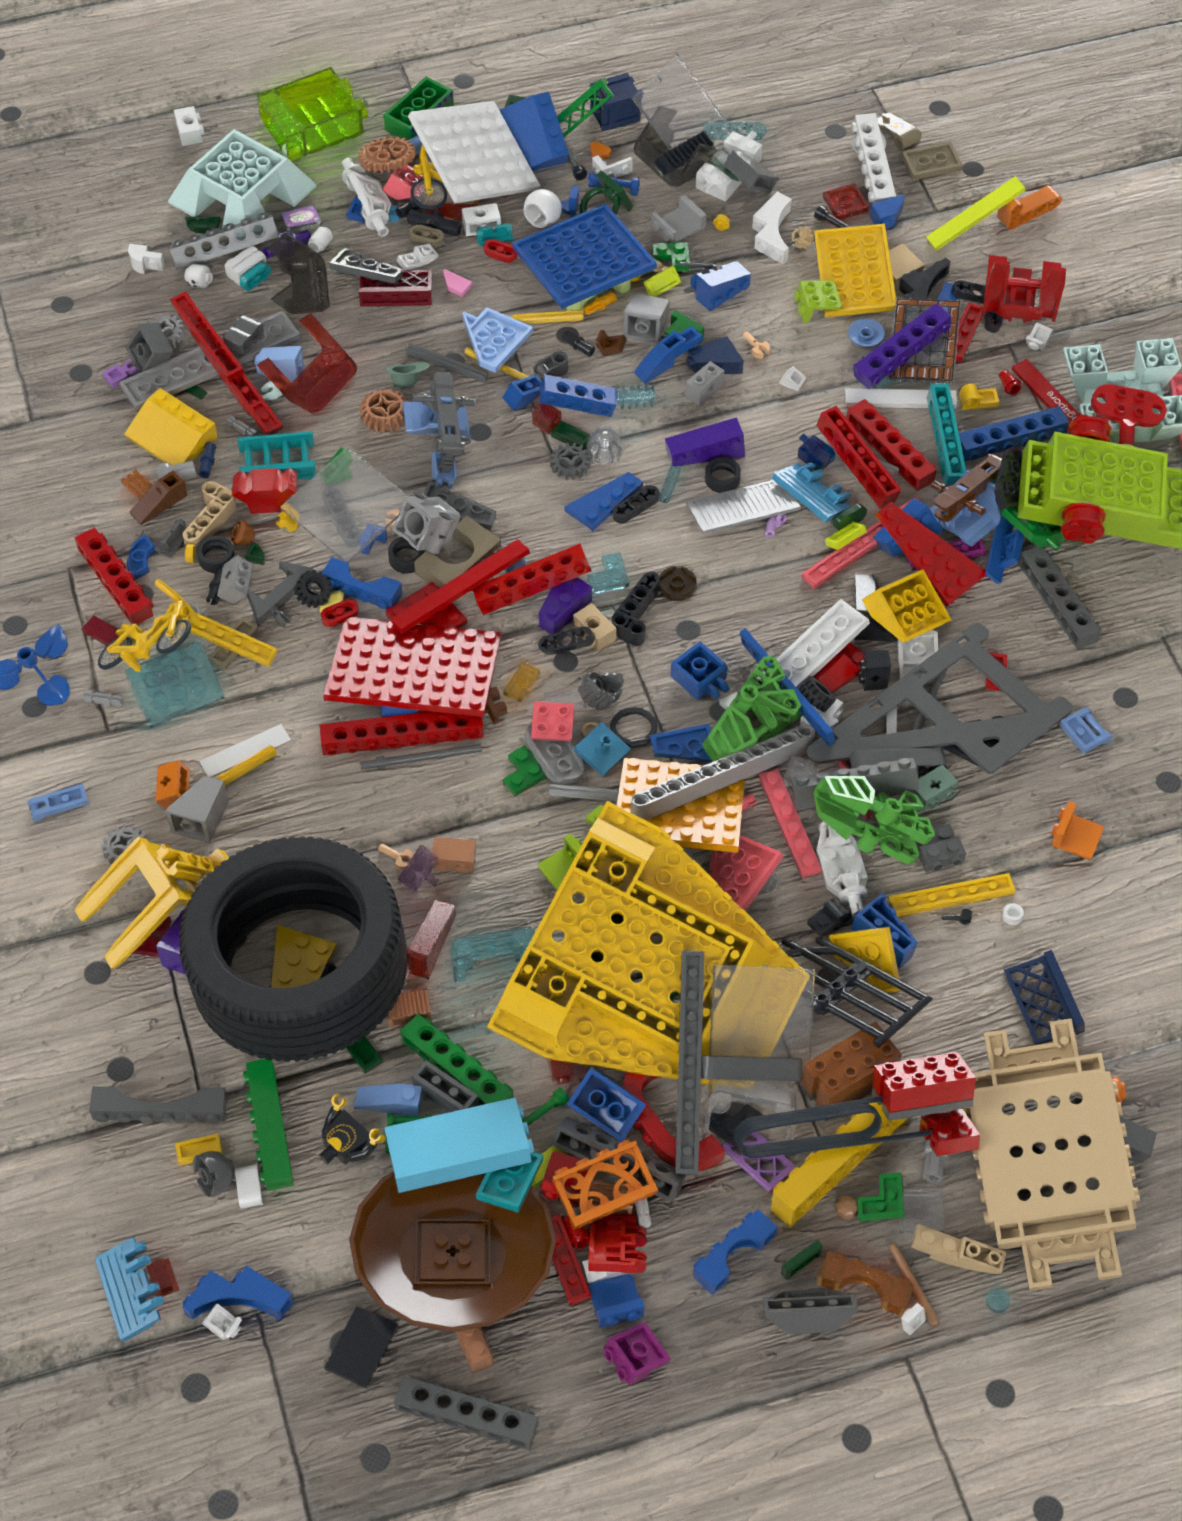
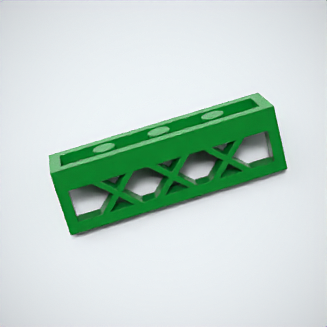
M605 77L599 79L557 115L560 125L563 122H568V130L564 133L562 132L564 138L614 96L607 87L609 82ZM601 89H604L608 95L604 99L597 98V93ZM593 100V108L591 110L584 109L585 103ZM576 111H581L580 120H572V114Z

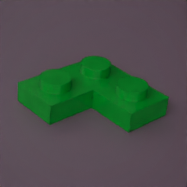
M688 243L652 244L654 259L671 260V264L675 266L676 271H690V267L679 265V262H690Z
M525 745L508 754V760L517 770L503 778V784L514 797L547 778L536 758Z
M901 1172L879 1174V1196L858 1197V1219L860 1222L905 1218L903 1175Z

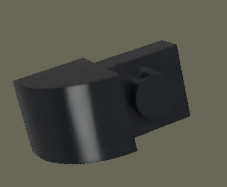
M834 898L825 902L823 908L807 920V925L820 937H824L831 930H837L852 918V914Z

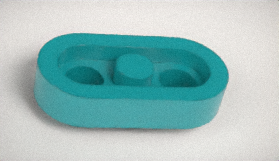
M265 262L256 264L255 267L241 276L240 286L246 291L252 290L269 277L271 267Z

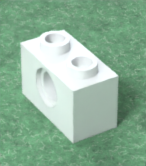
M194 106L174 110L182 146L202 143L201 135H204V129L202 124L199 125L201 123L200 115L195 112Z
M496 203L462 209V222L466 236L477 235L476 230H479V228L492 226L493 231H495L496 226L501 225V217Z

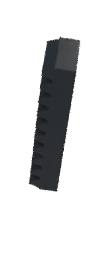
M703 130L700 134L698 133L691 139L689 138L682 144L680 143L668 152L666 151L664 154H661L654 163L666 176L711 150L714 143Z

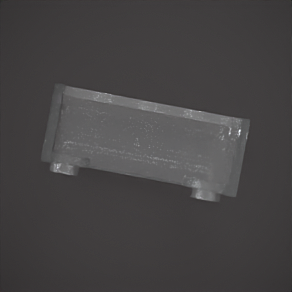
M710 1079L707 1087L699 1139L703 1140L708 1134L711 1113H725L731 1106V1100L775 1109V1114L797 1110L796 1095L788 1087L753 1080ZM795 1125L783 1126L786 1127L784 1141L793 1140Z

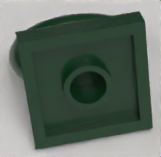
M600 170L596 175L602 186L591 189L583 196L580 202V214L587 212L589 200L597 194H604L613 203L611 210L616 215L620 205L629 212L633 205L625 190Z

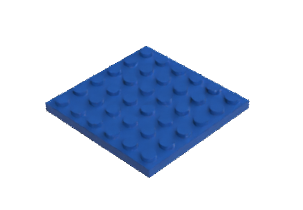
M606 203L512 243L515 252L561 309L657 268V262Z

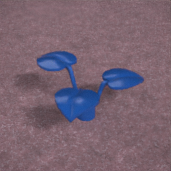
M59 624L50 628L37 640L35 650L30 647L19 649L17 653L19 660H17V663L11 659L0 661V690L11 689L19 683L20 678L18 674L22 672L23 665L25 668H34L45 682L37 690V697L41 703L53 706L67 701L70 695V686L67 680L60 675H54L47 680L37 667L38 659L36 656L44 659L47 656L57 658L66 651L68 647L67 638Z

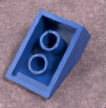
M595 1066L589 1069L567 1103L569 1107L621 1142H623L647 1105Z

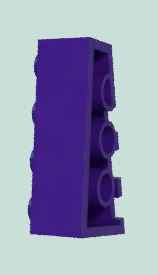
M737 417L665 438L666 451L673 467L710 462L718 457H728L731 459L745 457L744 434Z

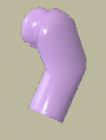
M780 514L767 520L765 530L767 537H773L775 529L784 525L787 520L786 515Z

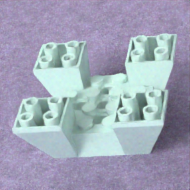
M233 129L187 170L169 198L168 203L192 217H197L210 204L218 200L226 205L223 226L229 223L235 225L241 223L242 219L257 218L258 214L264 213L265 211L260 201L269 193L295 207L317 186L288 158ZM261 225L254 226L253 231L257 233L261 232L263 227ZM240 230L236 233V236L243 238L246 233Z
M1173 338L1136 341L1134 370L1108 373L1100 344L1063 348L1071 379L1083 403L1079 406L1081 415L1101 418L1094 412L1091 406L1092 395L1099 386L1114 384L1155 393L1166 404V415L1159 425L1155 427H1135L1134 443L1168 440L1182 434V395L1163 397L1162 393L1164 386L1181 369L1180 359ZM1097 398L1100 403H1105L1104 399ZM1152 409L1154 413L1160 414L1158 409ZM1108 420L1111 426L1108 438L1111 443L1119 444L1120 426L1118 423Z

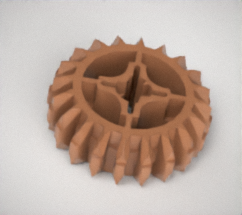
M378 388L377 392L371 391L370 395H366L365 399H362L360 417L365 426H368L370 430L375 429L376 433L379 431L383 433L390 431L392 433L393 429L399 430L400 426L404 427L402 402H408V400L400 391L395 393L394 389L388 391L385 388V390L381 391Z

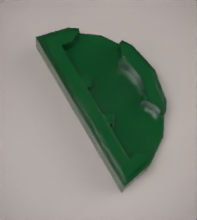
M185 217L187 227L199 234H205L210 229H217L221 223V217Z

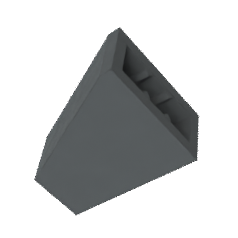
M732 150L724 163V166L749 189L770 193L779 180V177L743 152Z

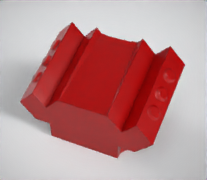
M276 468L256 469L248 474L239 471L233 476L232 496L245 502L248 505L250 514L282 512L283 506L286 505L285 500L296 493L297 472L290 468L284 472Z

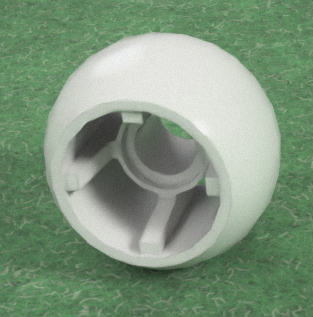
M546 189L535 190L529 194L523 207L527 220L538 228L551 227L559 220L562 213V205L559 198L553 192Z

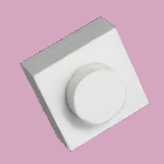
M918 1303L912 1308L907 1309L901 1318L903 1330L907 1334L911 1335L926 1321L924 1308Z

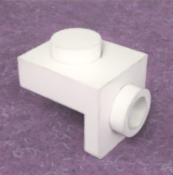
M1036 322L1032 332L1026 337L1028 347L1033 350L1040 349L1043 351L1053 333V329Z
M215 1304L202 1324L222 1340L236 1336L241 1329L239 1324L242 1319L239 1316L234 1317L219 1304Z

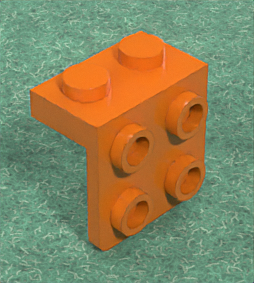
M1069 801L1066 808H1061L1058 819L1061 821L1059 824L1055 823L1051 835L1054 836L1052 846L1090 860L1096 850L1104 827L1073 815L1077 804Z

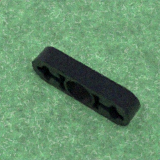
M652 485L646 486L617 504L613 508L614 521L626 523L659 501V489ZM639 502L641 506L633 507L631 503Z
M583 626L543 636L538 642V647L546 655L562 653L590 646L595 641V634L589 627ZM584 633H587L589 635L586 636V640H583L581 638L584 637ZM566 636H570V644L562 645V640ZM547 642L551 643V645H549V649L545 648V646H547L548 644Z

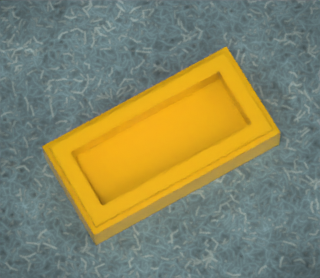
M219 1133L175 1143L179 1166L193 1163L194 1156L207 1151H218L223 1154Z

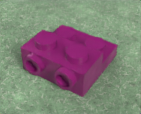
M645 1322L609 1338L603 1347L606 1360L614 1363L617 1367L619 1379L626 1381L629 1386L646 1378L650 1372L668 1364L671 1360Z

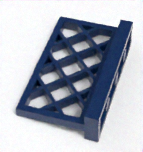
M1052 950L1044 952V956L1004 969L1005 977L1035 1045L1053 1040L1050 1025L1041 1022L1044 1013L1055 1016L1054 1021H1058L1059 1018L1062 1020L1072 1018L1074 1033L1076 1032V1035L1085 1032L1084 1020ZM1042 963L1044 971L1041 976L1031 972L1033 966ZM1020 972L1025 974L1020 983L1012 980L1010 974ZM1028 976L1039 980L1036 988L1025 985ZM1042 981L1052 986L1050 994L1039 990ZM1022 989L1033 993L1029 1001L1020 998L1019 994ZM1036 994L1047 998L1043 1007L1032 1003ZM1050 1000L1060 1004L1058 1013L1047 1009ZM1030 1007L1041 1011L1037 1020L1028 1016L1027 1013ZM1038 1025L1049 1029L1046 1036L1037 1037L1035 1031Z

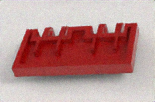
M610 1214L590 1223L588 1271L642 1273L646 1270L647 1256L645 1252L637 1251L635 1248L645 1246L647 1231L645 1227L636 1225V1214Z

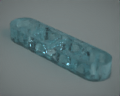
M707 122L702 131L704 130L711 140H726L733 131L745 137L751 131L753 133L755 131L757 136L753 140H761L764 138L767 128L759 122ZM722 129H728L730 133H725ZM738 129H743L746 133H741Z

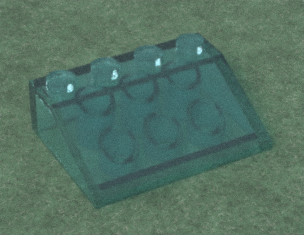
M200 641L141 663L142 669L140 672H136L132 668L125 670L128 684L150 728L225 698Z

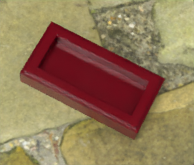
M94 615L81 628L82 633L106 646L119 637L116 634L118 628Z

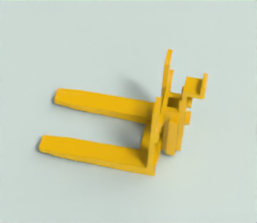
M137 837L85 894L74 911L82 922H86L140 869L156 893V896L117 938L105 954L104 958L109 966L115 969L149 937L178 905L187 906L188 901L192 899L191 895L196 891L197 882L204 875L214 871L216 866H220L221 862L228 860L229 857L221 849H215L207 858L206 856H198L171 848L169 844L162 843V845L150 843L145 838ZM175 878L184 880L190 890L179 888Z

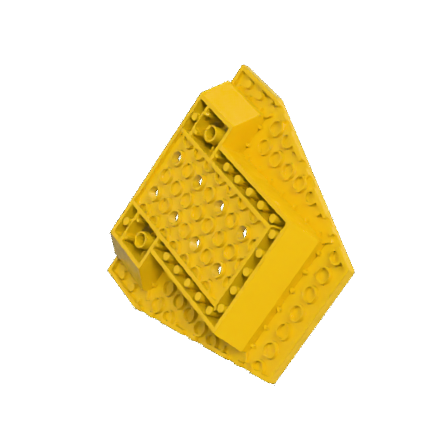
M607 801L599 817L588 832L509 980L498 1006L487 1025V1029L545 1059L678 1080L680 1002L673 1003L670 1000V994L672 992L680 993L682 950L704 951L702 1056L769 1057L809 975L766 934L743 908L741 909L732 900V897L727 892H724L718 886V883L695 860H692L683 851L684 849L678 843L676 844L670 838V835L665 830ZM580 893L584 896L585 900L581 904H576L572 900V896ZM619 913L623 916V922L615 924L612 922L611 916ZM555 931H561L564 934V940L556 942L553 940L552 934ZM657 933L661 935L662 942L660 944H653L650 936ZM599 951L603 954V960L601 962H594L591 954ZM636 971L641 973L642 981L639 983L633 982L630 978L631 973ZM701 1079V1084L746 1092H752L757 1080Z

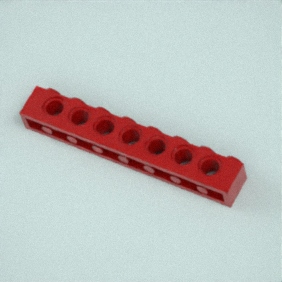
M424 712L319 724L323 755L331 756L340 753L375 751L384 748L394 749L402 746L436 744L446 741L456 742L458 740H474L484 737L482 717L441 712Z

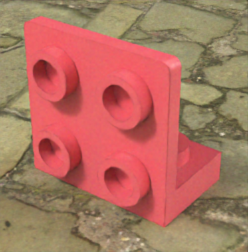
M534 702L531 739L572 741L574 704Z

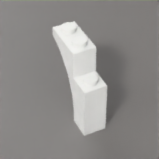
M777 191L753 215L752 229L759 232L755 236L754 249L784 264L788 259L789 248L783 242L778 229L784 218L791 212L792 199Z

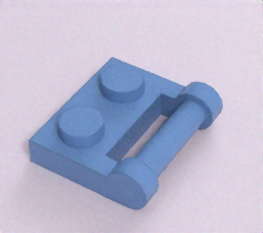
M1088 707L1061 720L1059 724L1083 754L1101 744L1108 743L1113 738L1112 734L1109 731L1106 732L1092 716V711ZM1084 719L1090 724V726L1096 731V733L1099 736H1096V734L1084 722Z

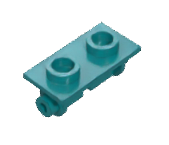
M508 223L497 225L495 231H493L492 226L476 230L479 246H484V243L489 239H496L501 242L514 240L511 232L512 225H508Z

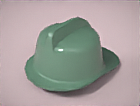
M418 362L406 365H392L387 367L386 371L391 374L394 387L407 388L416 384L419 373L430 368V364Z

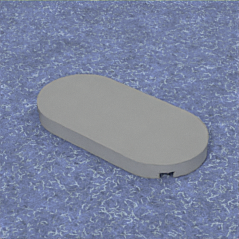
M531 722L525 732V741L545 775L556 784L572 785L577 783L583 775L584 763L581 757L574 751L571 741L531 739Z

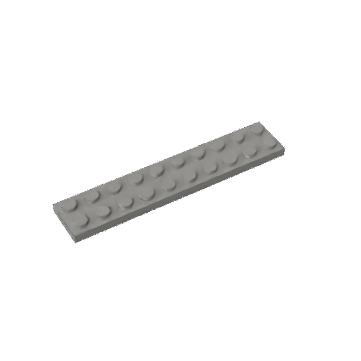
M284 311L259 321L263 323L264 333L246 354L241 355L229 349L241 365L255 359L262 348L283 347L301 339L300 333ZM198 347L119 382L135 410L138 411L146 400L159 388L174 395L219 374L201 348Z

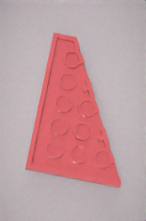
M740 835L738 853L714 850L709 866L710 876L724 892H727L732 897V900L741 909L743 908L746 911L784 856L780 851Z

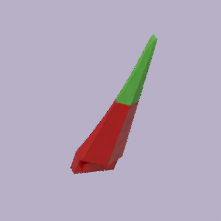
M849 642L813 678L820 681L833 694L858 677V672L861 671L860 660H863L864 652ZM789 701L792 705V708L795 709L796 707L792 704L791 701ZM797 711L788 724L777 720V726L774 730L766 732L760 742L779 735L803 715ZM780 713L784 718L789 717V714Z

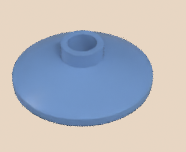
M859 319L850 325L848 336L858 346L874 347L883 341L885 331L882 325L875 320Z

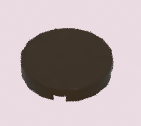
M674 566L665 569L660 574L659 591L665 598L673 601H683L695 593L697 587L696 576L685 567L676 568Z

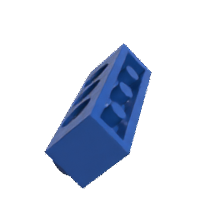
M544 375L540 385V403L612 417L617 405L616 388Z

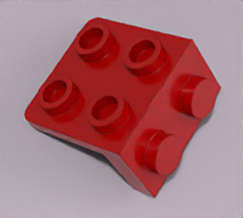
M553 1151L539 1193L543 1194L544 1198L556 1201V1199L561 1200L552 1181L555 1171L563 1167L571 1169L576 1166V1162L582 1159ZM589 1169L580 1174L585 1178ZM570 1178L566 1180L564 1187L568 1193L580 1194L581 1189L575 1190L570 1186L577 1185V1179ZM569 1199L572 1208L580 1207V1199Z

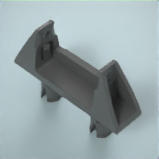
M280 561L279 569L286 573L287 578L273 589L266 598L262 599L251 592L250 589L247 590V597L258 627L269 617H273L282 627H285L286 622L290 623L292 618L280 608L295 595V585L300 576L306 573V571L310 570L312 572L313 568ZM306 584V590L310 594L319 595Z

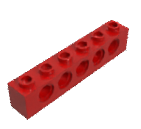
M864 399L848 408L846 418L854 429L888 463L897 466L899 474L917 492L934 482L937 472L934 464L930 463L908 439L904 438L899 430L893 427L887 418L876 410L873 404Z
M837 405L821 412L816 424L817 428L877 506L882 509L890 502L895 503L902 489Z
M94 527L74 537L78 551L131 625H137L153 617L152 608L154 605L152 600L144 596L143 588L140 584L136 585L131 571H126L123 560L116 557L113 546L107 545L104 534L102 532L99 533Z
M579 543L484 582L473 589V592L484 616L589 573L592 570L583 547Z

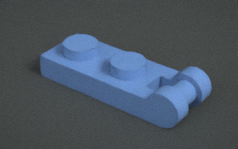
M83 784L28 800L29 809L32 810L31 817L33 821H41L44 817L89 805Z

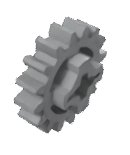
M161 314L159 318L154 316V320H148V323L158 322L170 345L175 346V342L180 343L181 338H184V325L181 319H177L176 315L171 317L170 314L167 316Z
M123 825L120 830L118 827H114V833L111 831L107 832L109 838H103L104 844L101 847L104 858L108 859L109 864L114 863L137 837L146 839L145 834H142L140 828L135 831L133 825L129 829H126V826Z

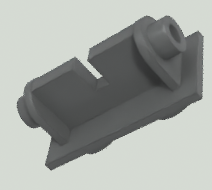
M183 519L176 520L164 538L158 542L154 551L171 558L184 542L183 532L186 529V522Z

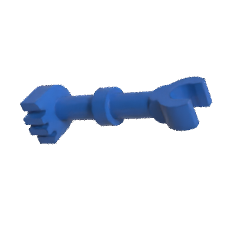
M589 173L588 180L590 181L588 186L596 187L601 185L597 175ZM613 177L617 184L621 187L630 188L631 195L637 196L640 187L639 178L627 181L618 180L617 177Z

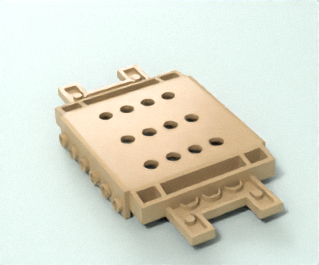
M1072 1018L1050 1022L1052 1043L1009 1050L1006 1029L984 1033L990 1071L973 1073L976 1077L973 1107L965 1108L966 1115L972 1119L973 1125L980 1134L979 1149L973 1150L974 1160H979L980 1168H976L978 1182L982 1181L984 1188L980 1190L981 1202L986 1203L987 1211H983L985 1224H990L991 1231H996L1000 1250L1022 1247L1030 1291L1052 1288L1049 1265L1095 1258L1099 1280L1122 1277L1114 1232L1136 1229L1133 1209H1137L1136 1202L1140 1201L1138 1187H1133L1132 1180L1136 1179L1134 1167L1129 1166L1128 1158H1131L1129 1144L1125 1145L1123 1137H1127L1125 1123H1120L1119 1116L1123 1115L1121 1103L1116 1102L1115 1095L1118 1094L1116 1081L1112 1082L1110 1071L1105 1072L1102 1053L1079 1056ZM1078 1093L1083 1097V1100L1080 1104H1072L1069 1100L1070 1096ZM1051 1097H1057L1060 1100V1105L1056 1108H1051L1047 1105V1100ZM1027 1101H1035L1038 1104L1037 1109L1033 1112L1027 1111L1025 1109ZM1006 1104H1012L1015 1107V1112L1012 1115H1005L1002 1112V1108ZM1088 1136L1091 1139L1090 1145L1087 1147L1080 1146L1077 1142L1079 1137ZM1059 1139L1066 1140L1068 1142L1067 1149L1063 1151L1058 1150L1055 1147L1056 1141ZM1043 1143L1046 1147L1045 1151L1042 1154L1034 1153L1032 1150L1034 1144ZM1012 1147H1021L1023 1154L1018 1158L1012 1157L1010 1155ZM1093 1178L1099 1181V1187L1096 1190H1089L1086 1187V1182L1089 1179ZM1072 1182L1076 1185L1077 1189L1074 1193L1068 1194L1063 1190L1064 1184ZM1051 1186L1054 1193L1050 1197H1044L1040 1193L1041 1188ZM1020 1190H1029L1031 1197L1027 1201L1020 1200L1017 1196Z

